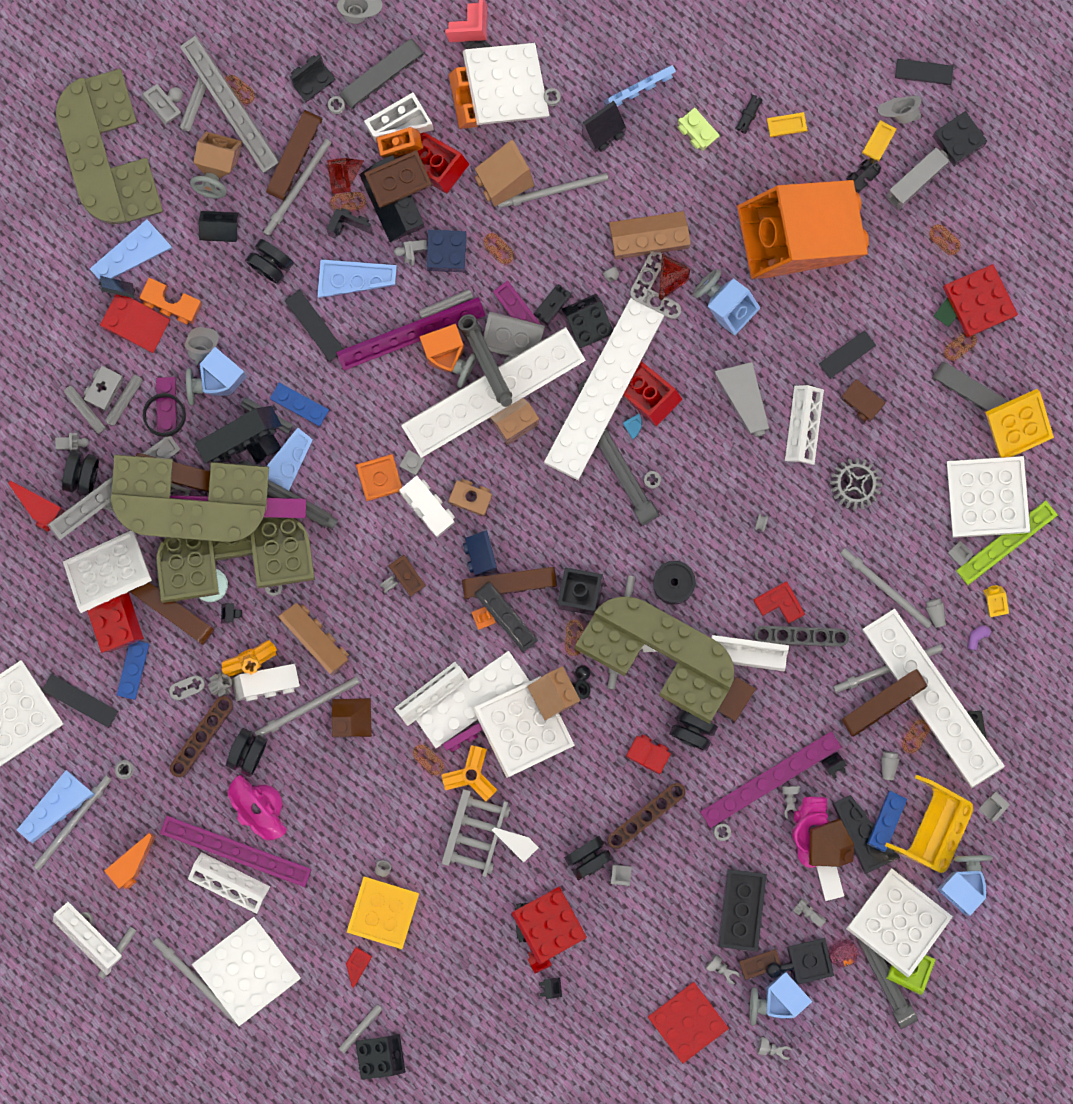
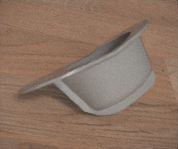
M338 0L337 3L338 11L347 22L352 24L362 23L366 18L378 14L383 6L381 0Z
M919 96L894 98L880 104L878 113L884 117H895L902 124L919 120L921 118L919 108L921 98Z
M197 327L190 331L185 342V348L187 349L188 356L195 360L196 365L203 361L212 349L217 346L219 340L218 333L214 329Z

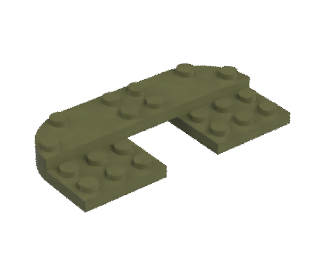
M121 68L86 79L83 77L72 82L62 92L58 100L56 119L78 196L85 209L96 219L108 224H124L162 213L163 209L148 158L110 168L101 133L137 123Z
M114 455L111 504L118 520L132 532L146 536L231 542L249 536L263 520L267 506L269 466L211 462L208 501L170 498L173 459Z
M263 517L260 525L253 533L237 541L222 542L167 537L164 542H161L156 559L161 602L166 603L219 595L215 561L253 555L258 589L315 580L308 534L304 526L294 518Z
M617 597L604 602L595 611L594 616L574 649L625 677L644 644L677 662L659 696L710 724L728 694L734 679V665L727 650L714 639L641 599Z

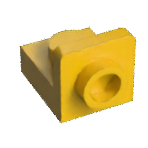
M993 585L983 590L990 617L1009 614L1007 596L1002 586Z

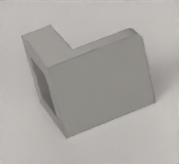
M993 792L981 805L979 811L990 821L995 822L1010 804L997 792Z
M613 864L610 884L630 886L632 867Z

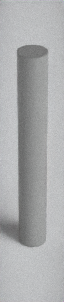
M133 927L128 929L116 947L120 954L137 932ZM100 970L98 976L104 979L106 974Z
M378 1004L339 1047L343 1053L350 1048L383 1010Z

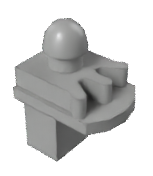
M426 240L404 242L402 248L397 247L394 249V254L396 256L403 255L404 263H410V266H414V253L427 250Z
M69 433V437L55 438L56 450L80 451L81 446L86 447L89 445V440L86 438L79 439L77 433Z

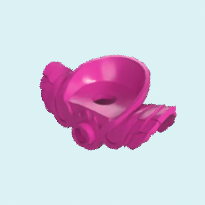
M243 775L237 776L230 784L227 793L231 805L238 811L237 820L239 823L250 826L255 834L267 841L282 837L287 829L278 817L282 808V798L279 792L269 785H256L252 787V784ZM254 803L260 808L261 813L256 814L252 811Z
M804 797L801 806L798 807L797 811H794V822L796 824L792 830V839L797 846L798 859L805 867H816L809 865V828L812 825L820 826L829 822L827 820L828 814L826 813L827 798Z

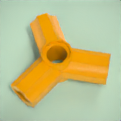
M266 640L255 648L245 650L238 654V656L224 660L221 663V670L223 674L229 677L242 672L252 675L257 672V669L261 667L263 662L277 655V649L270 640Z
M471 745L464 769L441 774L445 791L470 785L486 802L497 791L481 773L487 749ZM469 770H474L477 773V777L473 781L466 778V773Z

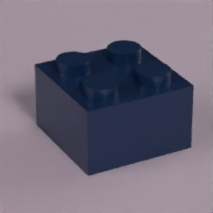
M428 230L427 271L465 273L467 232Z

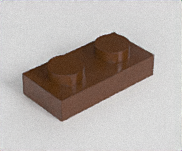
M402 555L388 565L410 597L426 587L405 555Z
M776 949L741 960L739 964L744 978L747 980L765 974L768 964L776 962L780 965L781 962Z

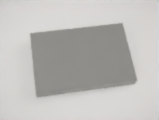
M490 311L483 337L489 350L507 356L509 354H521L541 342L545 326Z

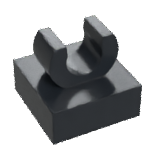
M234 603L221 604V624L233 623V618H242V610L234 609Z
M838 752L821 761L825 770L833 778H837L835 772L841 770L843 773L846 772L844 767L847 765Z
M560 978L544 979V982L539 983V986L544 985L545 993H540V996L546 997V999L562 997Z

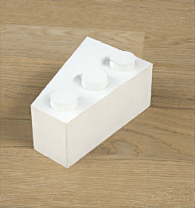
M414 93L409 94L364 121L375 143H377V137L408 127H413L419 130L420 133L434 130L432 122Z
M416 476L402 487L399 492L438 538L455 524L453 521L455 516L449 509L444 510L441 506L443 502L436 494L433 496L429 491V485Z
M295 664L260 670L252 675L249 673L239 674L231 679L236 701L245 699L246 701H253L265 695V698L276 696L277 692L283 691V694L295 692L294 689L300 686Z

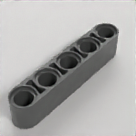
M413 39L406 41L344 88L339 95L351 110L354 109L356 104L362 103L369 98L372 92H377L385 86V82L389 79H394L400 74L401 70L407 69L414 64V60L418 57L422 58L424 52Z
M941 362L932 377L934 381L937 380L950 391L954 390L959 393L958 396L966 401H972L976 407L983 411H989L1009 402L945 362Z
M760 626L754 632V639L759 642L792 646L843 647L849 641V634L844 629ZM765 630L768 633V638L766 640L759 639L758 631ZM779 631L786 632L787 639L785 641H780L777 638ZM798 632L806 634L804 642L797 640L796 634ZM816 633H823L826 638L825 641L818 642L815 638ZM837 633L844 635L845 640L843 643L836 642L835 635Z

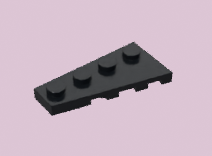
M851 795L832 803L838 818L842 821L854 843V852L864 874L900 858L896 852L887 848L886 852H882L867 844L874 824L867 818L865 812Z

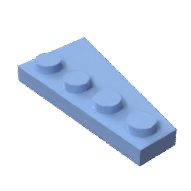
M673 65L668 66L603 101L608 105L614 100L616 105L619 106L623 104L622 100L628 97L630 100L640 95V90L645 88L648 91L654 88L657 81L662 79L665 82L673 78L672 74L676 71Z
M146 219L94 264L90 270L98 279H100V276L113 279L143 262L172 249V247Z
M321 260L317 297L323 298L395 286L397 265Z
M297 428L267 465L269 466V480L289 491L313 439Z
M66 770L23 821L17 831L29 842L34 843L52 829L54 824L65 819L67 814L79 808L85 800L92 798L95 794Z

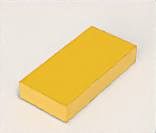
M804 112L767 118L770 138L807 132Z
M880 120L862 154L879 162L897 129Z

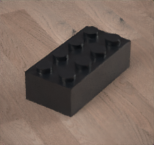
M272 406L259 407L194 444L204 464L211 462L224 463L231 459L230 455L240 454L247 450L246 446L260 443L262 437L274 435L277 433L276 429L282 425Z
M727 869L718 947L758 952L767 874Z

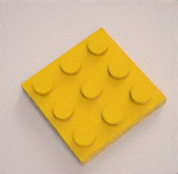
M1038 389L985 412L999 458L1013 457L1054 438L1043 399Z
M363 877L347 933L403 949L420 893Z

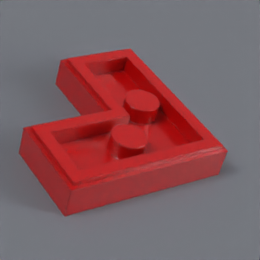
M787 581L753 599L762 616L780 608L789 624L805 615Z

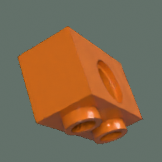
M413 127L377 137L380 156L384 158L392 155L396 158L423 149L420 132Z

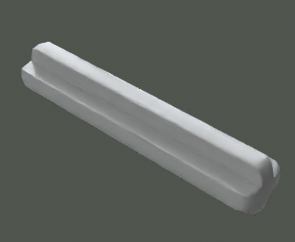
M200 77L197 79L180 124V128L184 131H190L206 90V85Z
M469 289L421 309L419 311L420 317L423 319L472 300L473 295Z
M133 375L105 419L107 424L115 426L143 382L142 378Z
M72 386L67 387L64 390L67 397L98 434L102 433L106 429L103 423Z

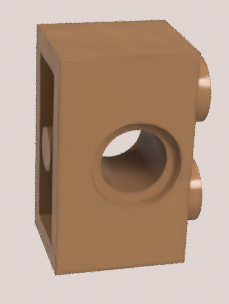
M462 479L461 482L456 481L448 502L451 505L485 517L493 494L489 493L490 489L479 486L478 489L472 486V482ZM470 492L477 495L476 500L473 502L466 500V495Z

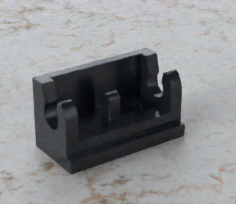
M556 285L534 312V316L548 326L571 298L572 293L568 290L565 291L561 285Z

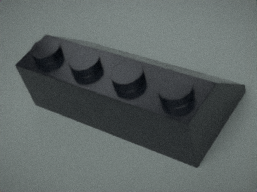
M393 155L374 163L359 174L390 243L425 228L411 195L379 208L366 179L365 172L395 160Z

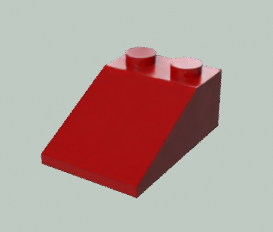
M425 132L420 133L423 149L417 152L432 186L447 194L470 164L459 151Z
M115 294L100 326L102 329L154 353L170 319L130 297Z
M642 361L623 394V397L656 427L683 400L673 386Z
M9 481V486L30 516L37 521L36 525L49 532L50 528L47 525L64 513L65 510L26 488Z

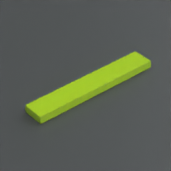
M1044 501L1029 513L1030 533L1004 534L999 536L958 568L956 572L968 586L1058 516L1047 501Z

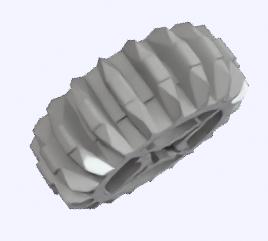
M859 458L855 459V464L852 463L851 459H848V466L842 462V469L839 467L835 468V471L839 474L833 473L831 475L832 478L836 479V481H830V485H836V487L831 489V492L837 491L838 493L834 496V499L841 497L842 499L839 501V504L842 505L846 501L845 508L847 509L850 507V504H853V510L857 509V504H859L861 509H864V502L867 506H871L869 499L876 501L877 498L873 494L880 495L881 491L876 489L882 487L881 483H876V481L881 479V476H874L878 469L871 471L870 469L873 467V464L871 463L866 467V460L859 464ZM851 469H859L866 474L858 477L851 472ZM845 473L849 484L842 489L841 477ZM870 479L871 491L866 495L863 484ZM852 480L856 482L861 481L860 489L856 486L850 488L851 484H853ZM854 491L862 499H852L845 494Z

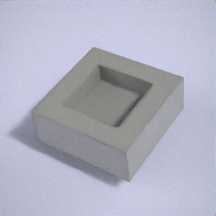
M408 450L399 467L416 476L425 458H421L416 453Z
M961 541L948 552L960 566L964 565L974 555Z

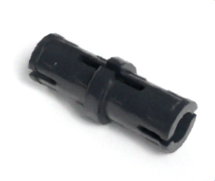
M756 95L751 96L746 109L742 111L741 119L735 127L736 130L740 131L742 125H744L741 131L744 134L747 133L752 119L755 120V113L763 101L759 97L754 104L757 98Z

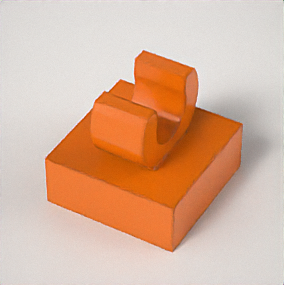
M486 607L471 612L478 630L496 624L494 617Z

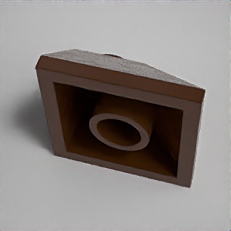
M371 698L332 699L333 738L372 737Z
M840 819L810 829L809 865L840 867L853 862L854 843Z

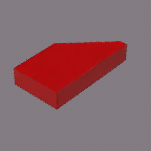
M355 947L346 962L353 988L372 958L371 955Z

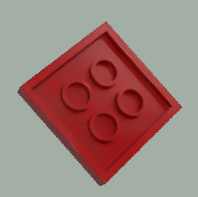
M994 264L943 286L967 338L1018 315Z
M560 886L511 913L538 964L547 961L587 938Z
M692 982L648 1016L682 1064L729 1029L695 982Z

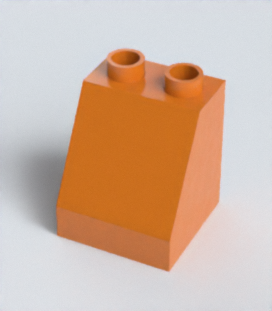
M854 181L777 185L737 205L751 279L770 278L846 264L867 255L869 237L862 226L860 216L862 202L860 195L855 191Z

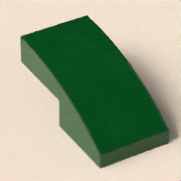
M947 297L933 317L949 328L957 316Z

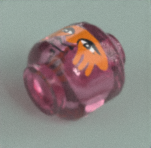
M848 939L833 944L832 953H829L833 964L837 963L841 968L856 963L857 957L860 956L854 941L850 942Z

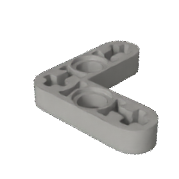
M661 252L650 253L631 288L630 297L663 314L668 319H677L681 314L680 305L651 290L664 265L665 259ZM656 255L659 256L661 263H656L654 269H657V272L651 268H646L647 265L651 267L653 263L651 257L655 258ZM650 272L653 275V279L650 282H645L642 279L643 273ZM638 281L645 286H649L648 289L643 288V297H635L634 290L638 291L641 286L637 284ZM657 297L661 300V305L653 307L650 304V300ZM664 301L668 302L666 306L669 308L675 306L678 313L669 315L670 311L664 308V312L660 311Z

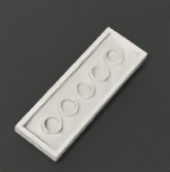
M508 651L470 677L469 680L416 719V721L434 747L438 748L478 720L473 710L474 707L530 681Z

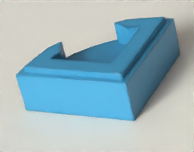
M639 413L622 423L632 440L641 429L642 422Z

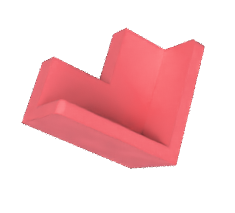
M479 0V3H469L467 5V21L449 22L448 29L445 30L449 42L487 40L488 6L485 0Z

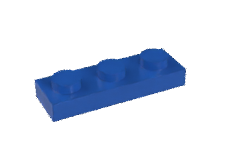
M280 382L270 397V400L319 427L329 412V409Z
M138 641L129 645L117 696L136 700L150 644Z
M892 791L887 793L868 839V845L886 852L888 847L885 844L891 841L906 804V798Z

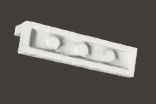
M809 385L794 386L785 461L815 465L823 389ZM813 392L817 393L815 402L812 400ZM811 411H812L813 414H814V418H813L812 421H811V419H810V412H811ZM809 430L812 433L810 440L807 437V433ZM806 449L809 451L808 459L804 458Z
M712 635V639L720 643L727 650L734 665L785 671L789 645Z
M454 662L394 709L406 725L409 726L469 679L460 666Z
M202 852L195 861L188 880L256 914L270 889V886ZM198 871L202 873L205 878H200L196 876L195 872ZM213 881L220 882L222 887H217ZM234 889L239 895H233L230 890ZM248 898L257 901L256 906L249 903Z
M69 902L54 914L53 922L108 975L111 972L112 966L122 958V955Z

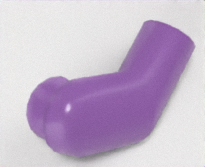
M983 625L970 633L968 649L977 650L979 640L989 637L991 629Z

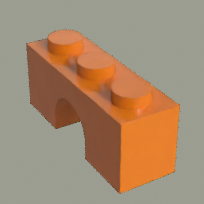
M466 67L455 68L449 73L459 129L478 127Z
M148 278L139 297L143 305L150 309L156 307L160 309L159 313L167 317L174 315L178 317L177 321L185 325L188 322L193 324L202 306V302L183 293L177 303H168L165 301V293L168 287L154 279Z

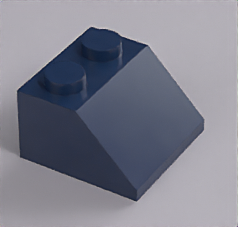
M485 530L466 537V543H463L465 555H470L471 561L467 562L470 573L474 572L475 576L497 571L488 531Z

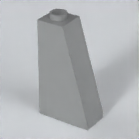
M935 148L889 190L886 198L899 211L949 163L948 155L942 149L938 150Z
M753 363L715 371L716 380L749 435L754 434L755 437L766 435L765 431L769 430Z

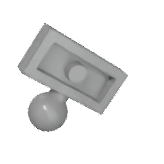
M156 84L142 94L144 101L165 125L180 116L181 111L173 103L179 102L183 98V92L180 88H171L167 96Z

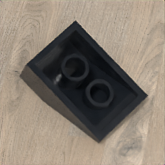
M614 100L582 123V136L595 153L598 150L600 152L606 150L610 146L608 143L612 140H620L624 137V132L626 131V126Z

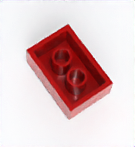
M128 592L87 610L101 653L112 652L144 639Z

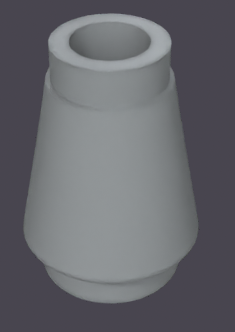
M940 598L927 601L925 608L935 628L946 625L944 602H941Z
M883 752V756H881L883 779L894 780L900 760L898 758L899 753Z
M127 760L119 761L115 766V774L120 779H128L134 773L132 763ZM124 767H128V768H129V769H128V771H129L128 774L123 773V768H124Z

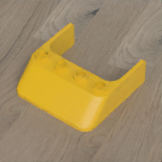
M916 775L915 779L928 785L933 790V797L917 830L915 839L907 851L887 842L885 846L912 861L939 873H944L953 859L971 818L973 804L938 783Z

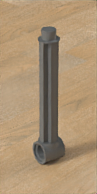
M471 314L464 315L460 318L458 326L464 337L468 340L496 397V401L501 403L503 407H507L513 402L511 399L512 392H510L486 344L478 321Z
M605 429L598 445L633 503L637 518L644 526L659 517L660 514L653 502L647 499L607 429Z
M241 461L238 463L244 465H253L251 462ZM268 480L267 495L269 497L301 498ZM306 501V517L324 526V529L327 526L333 530L338 519Z
M856 937L893 1009L892 1014L895 1020L897 1019L896 1022L900 1029L917 1022V1015L910 1003L907 1004L898 984L886 979L890 969L885 959Z

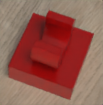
M528 952V961L535 974L552 966L549 959L538 964L532 953Z

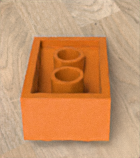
M153 833L147 834L104 870L119 889H129L137 882L135 879L139 876L156 837Z

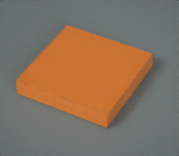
M393 454L356 464L366 501L398 493L402 488Z

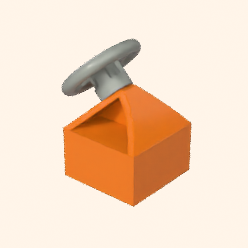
M456 324L420 336V342L428 364L442 371H453L457 375L460 374L457 386L462 388L472 371L476 356L472 353L467 362L460 359L464 352V345Z

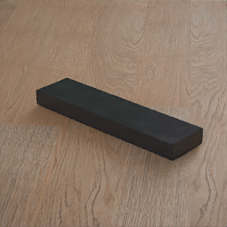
M298 290L287 298L285 303L328 361L331 362L338 356L336 352L344 348L303 293Z
M490 581L475 592L477 598L522 652L538 641L536 636Z
M53 674L50 675L42 689L43 692L108 728L119 712Z

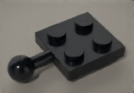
M825 938L788 946L790 962L780 965L772 962L766 968V973L771 978L780 976L781 972L792 970L797 985L834 976Z

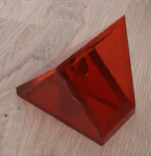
M351 158L327 160L332 194L351 192L350 187L364 160Z
M664 254L661 257L659 278L660 300H663L689 280L690 275L689 267Z

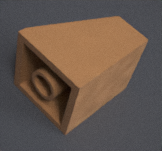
M513 140L506 143L475 168L477 176L474 178L479 187L483 186L485 190L483 194L487 202L491 201L494 207L534 187L530 169Z
M524 398L489 418L506 445H509L539 425L538 416Z
M563 666L547 673L527 686L544 720L576 706L581 701Z

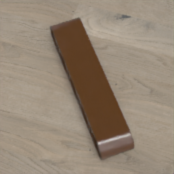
M304 110L267 187V194L280 200H285L284 196L294 182L292 179L302 165L301 160L306 156L310 148V141L314 139L318 131L317 127L319 123H322V117Z
M136 453V456L153 457L146 454ZM173 462L171 483L209 493L210 471Z
M555 567L462 580L464 599L477 598L475 592L489 581L501 595L507 594V592L516 593L529 589L538 590L551 586L557 587Z
M149 582L129 591L202 645L205 644L214 632L212 627L176 601L162 603L160 590Z
M915 669L848 714L841 721L851 737L856 736L924 690L928 685L919 670Z
M222 696L214 702L171 763L170 772L173 776L182 778L187 775L233 710L231 699ZM223 700L229 702V708L225 711L219 708V704ZM211 716L218 718L216 726L211 727L208 724V719ZM198 733H206L207 738L204 742L197 740ZM190 747L196 751L193 758L186 756V750ZM179 763L184 765V771L181 774H177L174 770L175 766Z
M674 783L612 832L608 837L609 846L613 849H619L627 844L685 796L684 786L680 783ZM673 787L681 788L682 794L680 797H674L671 794ZM661 798L667 802L666 808L662 810L656 806L657 800ZM643 811L651 812L652 818L650 821L645 822L642 820L641 814ZM628 823H634L637 826V831L634 834L626 831ZM619 835L622 838V843L619 846H614L611 843L612 836Z

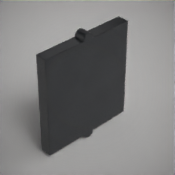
M100 276L98 285H100L101 291L134 298L136 289L133 288V283Z

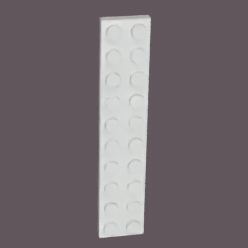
M630 298L544 464L579 480L664 318L663 314Z
M565 327L498 368L510 392H512L511 399L513 404L586 360ZM484 375L404 422L401 426L422 458L506 407H503L501 403L496 401V397Z
M895 609L863 628V633L897 681L913 670H919L928 686L910 700L971 788H974L1005 767Z

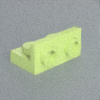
M696 108L692 109L683 118L678 119L679 131L683 135L688 134L691 138V144L696 149L700 148L703 151L720 137Z

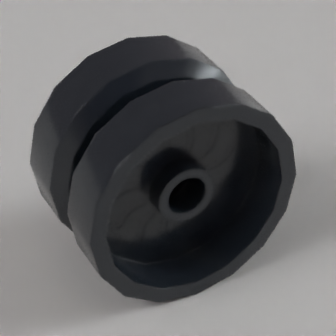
M259 239L254 247L260 255L249 253L245 262L258 274L279 285L284 278V274L278 268L289 271L294 262L269 242Z
M71 450L63 473L62 490L73 493L78 486V493L80 495L86 496L92 492L99 469V456L88 454L84 459L82 452Z
M668 561L662 564L656 571L653 579V590L656 596L662 602L670 605L681 604L687 601L696 585L692 569L680 561ZM672 579L678 581L676 586L671 584Z
M680 709L676 719L685 727L673 725L669 735L688 746L707 751L711 741L702 736V733L714 736L718 726L713 723L709 724L691 713Z
M242 728L232 744L225 766L235 771L243 761L241 773L251 778L263 755L268 739L257 735L251 743L252 731Z
M597 836L564 857L568 866L581 862L582 865L573 871L578 881L587 875L594 874L603 868L604 864L614 859L609 850H604L598 855L596 854V851L604 846L600 836Z

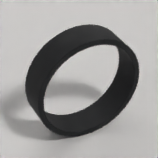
M157 394L151 397L143 408V421L149 431L157 436L168 437L178 433L186 420L184 406L177 397L171 394ZM160 398H171L177 401L183 413L180 424L174 430L166 433L154 431L148 426L146 421L148 407L152 402Z

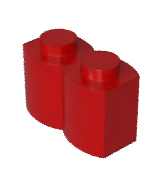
M643 734L641 737L636 736L625 757L660 775L671 755L668 752L669 748L660 743L658 746L652 744V739Z

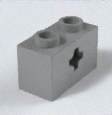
M101 366L100 369L95 371L92 377L94 381L91 386H87L83 395L86 402L107 412L124 378L112 370ZM105 383L107 389L100 392L98 386H103Z

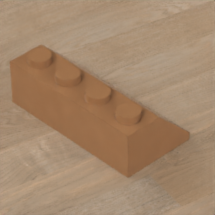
M684 211L609 222L615 260L649 255L654 252L663 253L689 249L691 245Z
M297 603L278 617L330 675L333 676L349 661L346 658L349 654L342 646L339 649L335 646L334 642L336 640L329 632L325 635L321 630L322 624L316 618L312 620L308 616L310 611L303 604L301 606Z

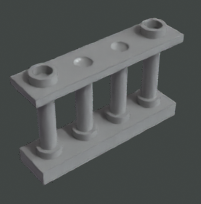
M463 789L441 864L449 866L450 862H457L484 870L482 876L486 877L487 873L491 874L494 863L491 862L498 836L494 834L492 844L462 836V833H459L461 825L465 826L466 824L493 832L492 829L494 827L501 829L503 818H508L511 807H508V802L505 801L503 807L474 799V796H470L471 791ZM473 806L500 814L498 824L494 825L468 817L465 814L466 807ZM462 843L489 851L487 862L458 855L457 852H454L455 845Z

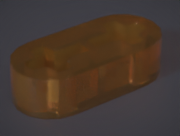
M235 75L225 77L227 82L229 80H236L235 85L238 89L236 90L232 86L231 88L241 103L248 105L254 101L255 93L251 87ZM242 90L245 93L249 91L251 98L243 100V95L240 91Z
M361 192L337 194L330 201L334 211L336 208L341 210L337 205H334L338 198L342 202L347 201L346 204H341V208L349 211L361 210L366 205V197ZM356 196L363 199L359 206L349 201L355 200Z
M937 224L929 231L930 239L946 254L955 255L959 252L961 248L960 241L944 226ZM933 230H942L941 235L945 239L943 240L939 236L937 238L934 237L935 232ZM947 240L951 244L953 242L956 243L955 248L957 250H948L949 245L945 241Z
M490 233L485 236V248L501 264H510L514 259L512 249L497 234ZM489 238L492 240L494 238L497 239L495 241L496 245L498 246L497 249L493 245L488 246ZM500 249L504 253L510 252L509 260H507L506 258L503 260L501 259L502 254L499 252Z
M966 334L960 335L947 345L944 350L945 357L950 361L958 360L976 345V335L971 336L973 339L971 341L972 345L966 344L964 346L961 343L965 341L964 337ZM958 346L960 349L956 352L957 356H950L948 354L950 352L949 348L955 349Z
M571 620L566 626L565 651L570 656H577L581 653L578 650L575 653H571V649H568V646L572 645V639H576L577 643L583 634V625L579 620ZM573 623H577V627H580V630L576 632V637H572L573 632L569 630Z
M925 720L915 721L902 742V748L906 753L913 754L922 745L929 732V726ZM923 723L925 732H920L916 736L917 728L915 726ZM913 737L916 738L914 742L916 748L908 750L906 742H910Z
M421 744L414 748V758L430 774L436 776L443 772L444 763L427 746ZM419 748L427 750L425 752L429 757L427 761L423 757H417V750ZM430 760L434 763L439 762L440 771L435 770L432 772L430 770L432 766L428 762Z

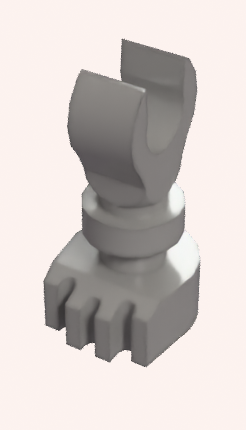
M798 785L792 787L782 786V794L786 795L785 802H787V806L784 810V815L787 819V812L789 810L797 811L794 803L796 802L794 794L800 792V786Z
M801 898L793 911L798 915L803 912L806 918L809 917L816 925L822 927L826 919L813 911L811 906L808 907V902Z
M715 954L712 957L713 961H709L705 968L710 972L717 969V973L723 974L727 982L735 984L730 980L729 976L735 974L740 977L739 973L735 970H729L725 963H721L722 958Z
M760 1038L759 1045L761 1044V1046L757 1049V1054L766 1056L768 1052L769 1055L773 1056L776 1054L784 1060L790 1059L782 1054L784 1049L792 1050L790 1047H777L776 1044L769 1045L768 1038Z

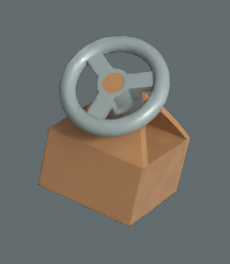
M206 131L197 143L193 162L205 175L195 176L190 180L192 189L208 198H223L227 190L219 182V178L229 174L238 163L242 141ZM196 182H202V185H196Z

